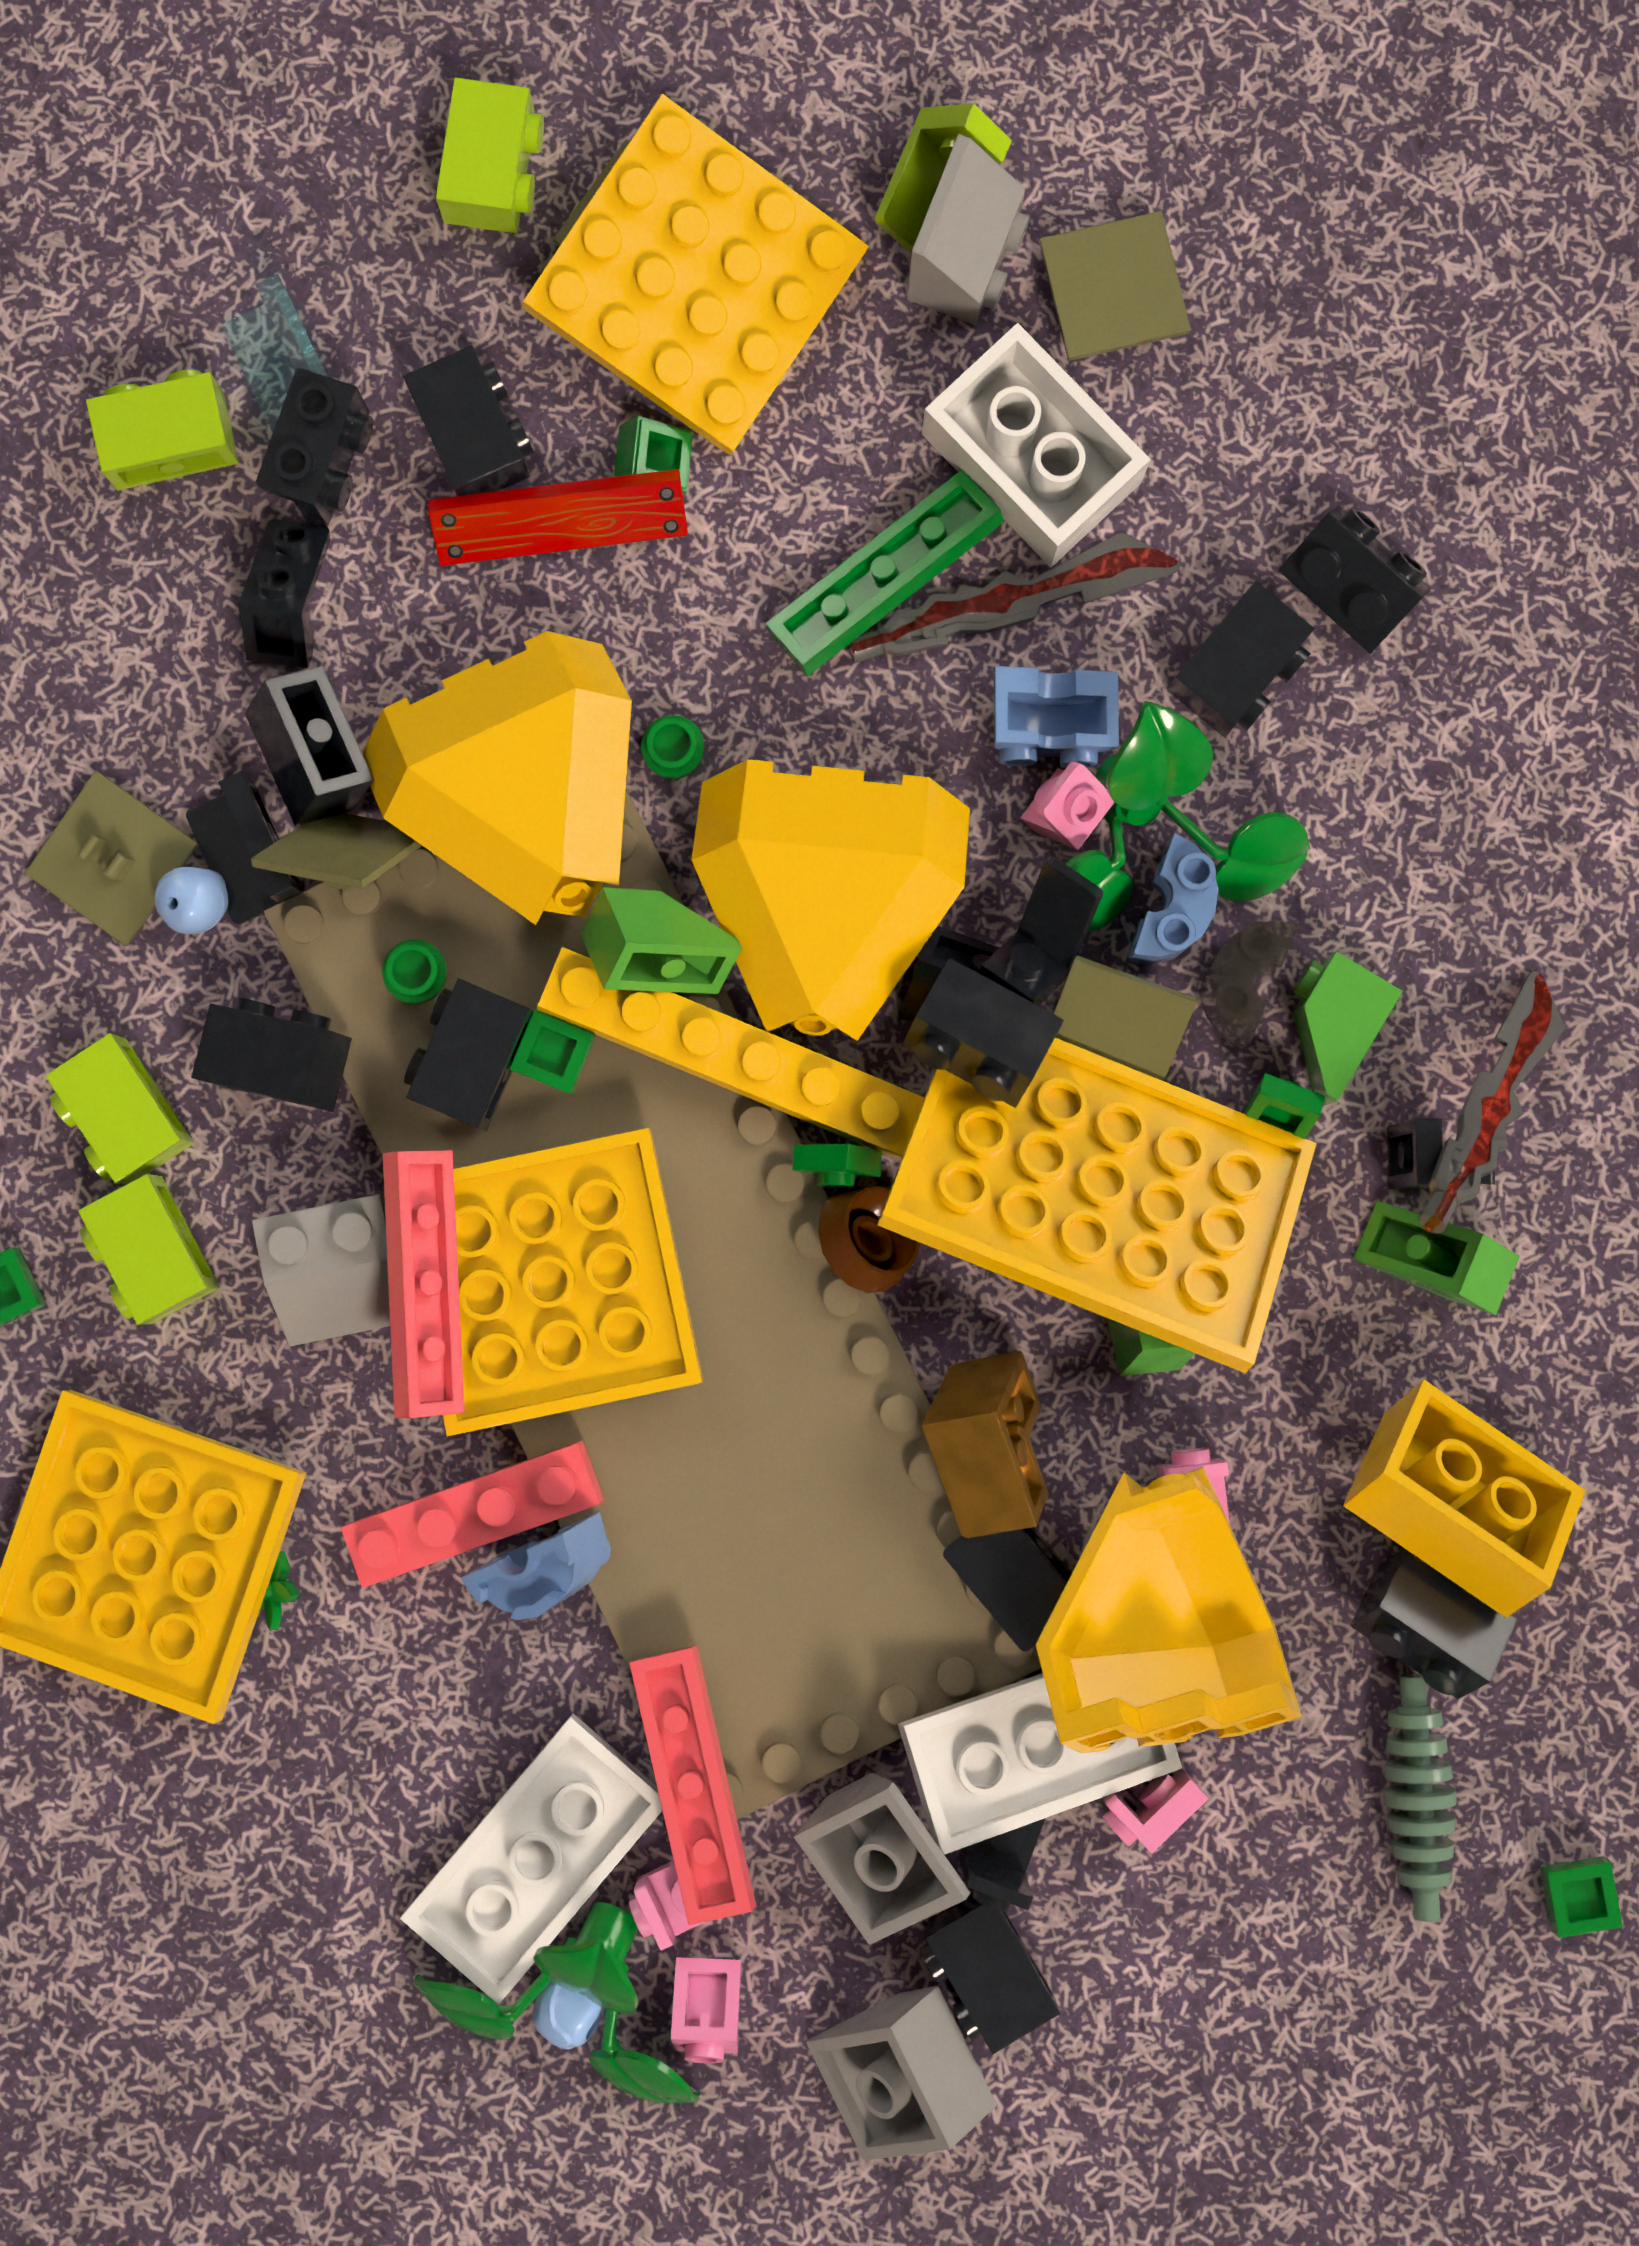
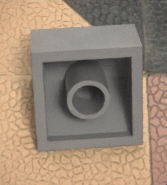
M961 134L957 136L912 250L907 300L977 326L983 308L987 307L995 310L1008 276V273L999 270L1006 250L1018 253L1030 221V216L1021 213L1025 188L971 138Z
M377 1194L252 1220L264 1286L289 1346L390 1326L384 1195Z
M870 1773L826 1796L794 1835L795 1840L869 1945L966 1900L971 1893L894 1782L875 1773Z
M939 1986L898 1993L806 2041L863 2160L951 2150L997 2106L984 2080L982 2070L976 2063L954 2019L952 2009L946 2002Z

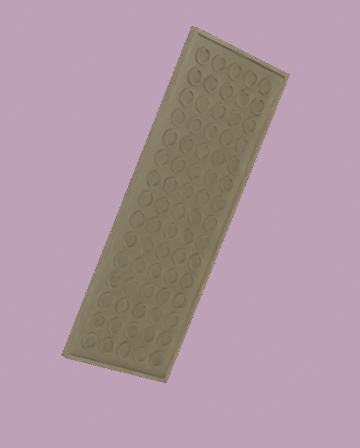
M626 788L619 886L603 883L585 917L543 911L535 925L423 846L363 889L351 887L347 891L327 887L322 882L265 910L264 913L312 1013L331 1018L330 1031L352 1038L343 1077L382 1158L383 1153L452 1150L453 1169L651 1128L703 1382L511 1423L527 1459L581 1440L584 1441L605 1501L600 1505L557 1519L562 1529L595 1513L600 1512L606 1537L610 1542L611 1554L607 1563L600 1567L594 1580L588 1585L630 1672L629 1662L697 1645L738 1820L902 1738L898 1723L1002 1688L1040 1669L1041 1664L1036 1645L1027 1652L1021 1651L943 1557L945 1548L957 1539L961 1532L922 1428L923 1421L931 1405L875 1292L866 1293L848 1286L832 1271L822 1253L818 1227L820 1213L828 1200V1196L823 1187L817 1186V1175L792 1171L794 1145L802 1144L787 1113L596 1035L572 1095L512 1072L487 1132L406 1098L411 1086L404 1083V1076L415 1051L419 1047L427 1050L436 1026L430 1024V1017L440 993L428 1002L409 1004L400 1001L388 991L382 977V966L386 955L395 945L406 940L418 939L435 946L441 952L447 964L448 973L444 988L452 991L457 979L460 978L534 1011L537 1009L562 947L590 958L581 937V932L602 887L662 891L684 905ZM724 985L718 994L672 992L740 1020Z

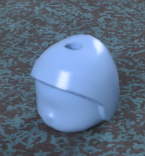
M195 867L175 868L158 881L155 890L157 912L168 927L178 933L197 934L213 928L222 919L227 910L228 894L225 881L218 872Z
M551 1981L537 1996L532 2011V2019L541 2036L551 2044L568 2050L585 2044L591 2038L603 2018L604 2008L595 2004L586 1996L567 1990Z

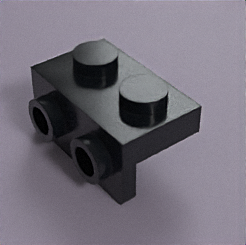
M303 368L297 369L292 378L256 479V484L260 490L293 501L305 519L325 526H329L334 510L342 512L345 509L353 483L352 476L347 474L355 452L364 453L372 435L373 418L368 416L369 409L357 386Z
M1337 506L1327 513L1278 571L1371 654L1431 588L1423 581L1427 575L1425 569L1412 556L1400 549L1393 554L1376 539L1380 530L1368 516L1355 507L1346 512L1342 507Z

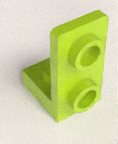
M974 103L923 107L918 114L875 216L876 223L909 252L913 250L958 134L971 138L997 163H1003L1012 140Z

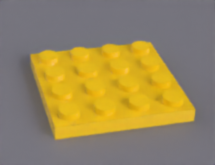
M662 94L524 299L522 309L727 454L732 455L869 246Z
M651 1128L453 1169L464 1413L443 1415L447 1436L703 1382Z
M62 1390L0 1568V1646L206 1722L215 1724L222 1721L307 1472L73 1390Z

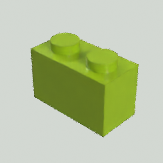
M454 78L436 201L445 224L518 233L520 214L531 213L534 201L535 179L533 174H527L530 153L540 154L544 117L543 114L535 113L530 88Z
M182 370L168 375L165 382L144 387L136 384H119L106 389L104 396L86 399L101 472L117 491L239 464L224 392L211 372L201 373L196 370Z
M109 1033L45 1075L55 1093L49 1096L53 1108L69 1127L72 1128L75 1125L79 1127L90 1146L84 1149V1154L96 1173L105 1181L112 1178L114 1183L127 1185L143 1175L149 1174L194 1144V1141L126 1038Z
M145 1174L78 1210L85 1224V1227L80 1229L82 1241L96 1262L99 1263L104 1260L115 1282L109 1286L111 1297L120 1313L126 1319L133 1317L137 1325L154 1324L220 1288L162 1176Z

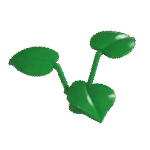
M1144 701L1137 721L1128 738L1116 754L1108 757L1099 766L1095 776L1107 789L1114 802L1104 815L1110 830L1111 857L1108 859L1101 851L1089 850L1075 856L1065 864L1099 886L1103 891L1102 899L1087 932L1090 933L1115 920L1127 906L1133 893L1134 885L1131 877L1127 872L1120 870L1126 859L1121 829L1122 822L1130 823L1134 826H1142L1153 821L1162 810L1213 858L1221 860L1215 867L1218 895L1231 901L1258 899L1285 884L1301 867L1307 857L1308 850L1311 849L1306 830L1291 815L1279 812L1265 813L1240 826L1232 835L1228 848L1217 845L1168 800V796H1181L1193 791L1204 781L1213 762L1211 744L1203 732L1185 716L1159 704Z
M603 1902L594 1903L577 1939L568 1937L565 1945H550L538 1948L533 1956V1960L542 1973L519 1999L511 2005L497 2006L491 1998L480 1992L455 1984L428 1981L421 1975H416L413 1981V1985L450 2022L474 2035L496 2040L511 2039L515 2029L510 2022H514L544 1988L553 1981L567 1990L586 1996L595 2004L606 2009L601 2043L603 2050H592L589 2061L593 2068L607 2082L629 2095L657 2103H694L698 2101L701 2092H693L690 2086L669 2066L643 2053L623 2050L616 2039L618 2012L634 2013L639 2004L636 1992L627 1976L629 1967L623 1963L639 1929L631 1914L614 1905Z

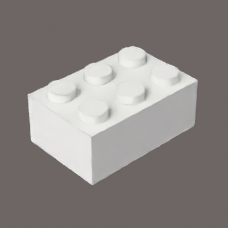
M1019 323L1014 325L929 404L924 412L922 435L958 472L963 470L1001 509L1003 519L1050 568L1141 484L1151 460Z

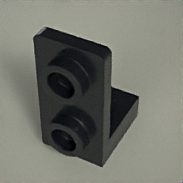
M276 519L268 521L238 603L246 660L309 668L314 648L309 602L330 543V530L328 527L296 521Z
M1050 858L1042 866L1017 932L981 965L979 974L1039 1006L1067 979L1074 958L1080 951L1102 899V889L1057 858Z
M1045 1818L962 1848L959 1860L965 1884L974 1890L972 1897L976 1901L1001 1912H1010L1012 1905L1029 1910L1034 1896L1025 1873Z

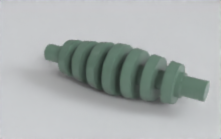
M1421 1674L1399 1675L1401 1704H1398V1708L1388 1711L1387 1725L1392 1728L1403 1729V1734H1393L1387 1737L1386 1752L1392 1755L1404 1756V1760H1390L1386 1762L1384 1778L1392 1782L1406 1783V1786L1386 1787L1383 1789L1384 1805L1387 1807L1408 1811L1392 1812L1386 1816L1390 1832L1409 1836V1838H1397L1391 1842L1394 1857L1402 1861L1411 1862V1864L1400 1865L1396 1868L1398 1882L1403 1886L1409 1887V1890L1413 1893L1414 1919L1423 1922H1433L1441 1919L1439 1891L1442 1890V1887L1452 1883L1453 1871L1452 1867L1437 1863L1449 1860L1454 1856V1841L1436 1836L1450 1834L1455 1831L1456 1815L1447 1811H1441V1809L1455 1806L1457 1804V1797L1454 1787L1432 1784L1449 1781L1454 1777L1449 1761L1431 1758V1756L1445 1754L1449 1751L1446 1736L1429 1733V1729L1444 1725L1441 1710L1431 1708V1704L1427 1703L1426 1682Z

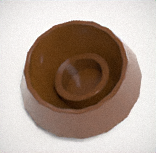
M855 1186V1188H842L833 1193L821 1210L818 1227L822 1253L832 1271L848 1286L866 1293L885 1292L898 1284L912 1266L920 1247V1242L877 1225L890 1192L889 1189L881 1186Z

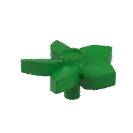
M284 1551L279 1552L260 1610L264 1609L269 1631L279 1630L282 1616L281 1603L295 1602L300 1595L294 1587V1583L286 1581L289 1577L290 1565Z

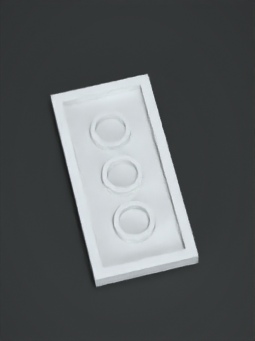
M1043 1673L898 1723L931 1836L944 1855L1182 1769L1175 1743L1139 1747L1137 1738L1127 1737L1111 1742V1747L1105 1751L1079 1753L1061 1744Z
M572 1713L405 1910L400 1919L499 2005L533 1965V1956L536 1950L543 1946H549L662 1812L657 1785Z

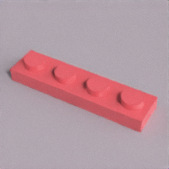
M398 1151L383 1153L394 1418H418L464 1413L453 1151Z
M581 1440L348 1523L341 1527V1531L361 1588H365L600 1505L605 1500L584 1441Z
M696 1645L633 1660L629 1664L688 1926L752 1912L757 1905L698 1647Z

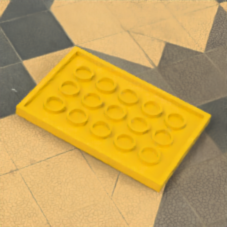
M1055 1038L1016 1108L1003 1101L990 1100L979 1094L972 1084L946 1070L935 1069L877 1225L1246 1373L1255 1364L1317 1143L1297 1137L1293 1133L1261 1120L1253 1119L1246 1116V1114Z

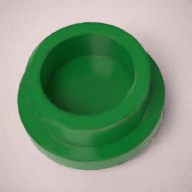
M668 715L658 718L647 727L641 741V752L646 765L653 773L666 779H679L688 776L700 765L704 755V741L700 730L692 721L682 716Z
M411 939L398 943L388 952L382 966V977L388 991L400 1001L409 1004H422L432 1000L442 991L447 980V964L443 955L435 946L423 940Z

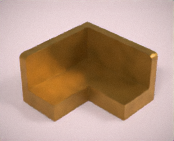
M1022 1351L951 1365L922 1424L959 1530L965 1538L1037 1527L1049 1494L1029 1438L1041 1404Z

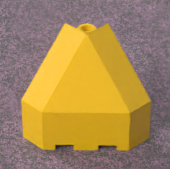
M550 631L524 641L527 650L492 666L488 658L442 680L444 689L411 705L406 697L383 708L362 752L374 779L370 787L382 817L535 925L543 911L585 917L603 883L619 886L632 703L603 644Z
M747 759L702 782L691 861L721 929L737 938L742 947L736 963L766 1032L790 1023L799 1032L807 1034L812 1038L827 1034L831 1030L838 1028L858 1041L964 889L970 808L930 777L903 775L902 785L864 781V771L821 766H812L811 776L773 772L774 762Z
M1202 1467L1184 1474L1166 1475L1155 1479L1146 1487L1139 1485L1124 1472L1036 1643L1060 1743L1079 1753L1105 1751L1111 1747V1742L1127 1737L1137 1738L1139 1747L1186 1742L1192 1738L1191 1735L1211 1729L1216 1730L1218 1738L1234 1737L1302 1717L1275 1624L1205 1468Z

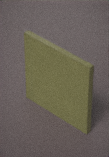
M1162 211L1040 238L1039 244L1068 361L1190 334L1191 328Z
M95 770L25 874L124 946H128L156 908L155 890L158 881L169 871L184 867L199 846V843L102 773Z
M341 813L300 825L252 857L251 861L254 868L323 881L327 887L348 891L351 887L365 888L422 845L388 821Z
M1076 955L1053 1012L1054 1015L1064 1020L1055 1038L1164 1081L1198 998Z

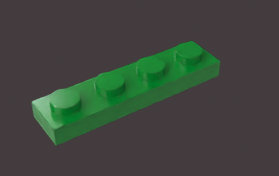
M960 470L765 623L771 637L808 677L1003 524L1001 509L963 470Z

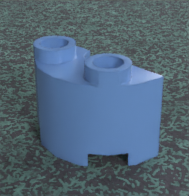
M995 666L994 748L999 750V763L1006 766H1029L1037 763V757H1060V766L1066 768L1071 762L1080 763L1086 768L1097 766L1099 753L1119 748L1118 672L1074 670L1068 673L1040 672L1039 668Z
M1176 833L1164 845L1151 887L1158 890L1162 896L1163 910L1158 912L1148 911L1145 919H1141L1138 922L1125 963L1152 966L1176 958L1204 935L1216 913L1218 885L1215 878L1216 869L1214 862L1208 855L1202 853L1197 845Z
M598 1512L558 1530V1534L538 1543L533 1540L503 1553L461 1577V1580L477 1602L481 1604L488 1600L500 1610L512 1613L510 1619L522 1620L539 1617L593 1581L600 1567L607 1563L611 1554V1546L606 1537L601 1514Z

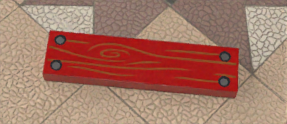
M680 469L428 500V513L440 566L688 536Z

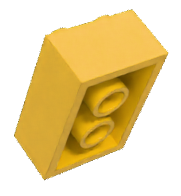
M1422 1380L1384 1413L1343 1506L1507 1618L1551 1588L1586 1490L1426 1380Z

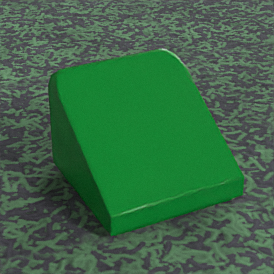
M640 416L619 426L614 477L680 469L682 491L687 493L693 432Z

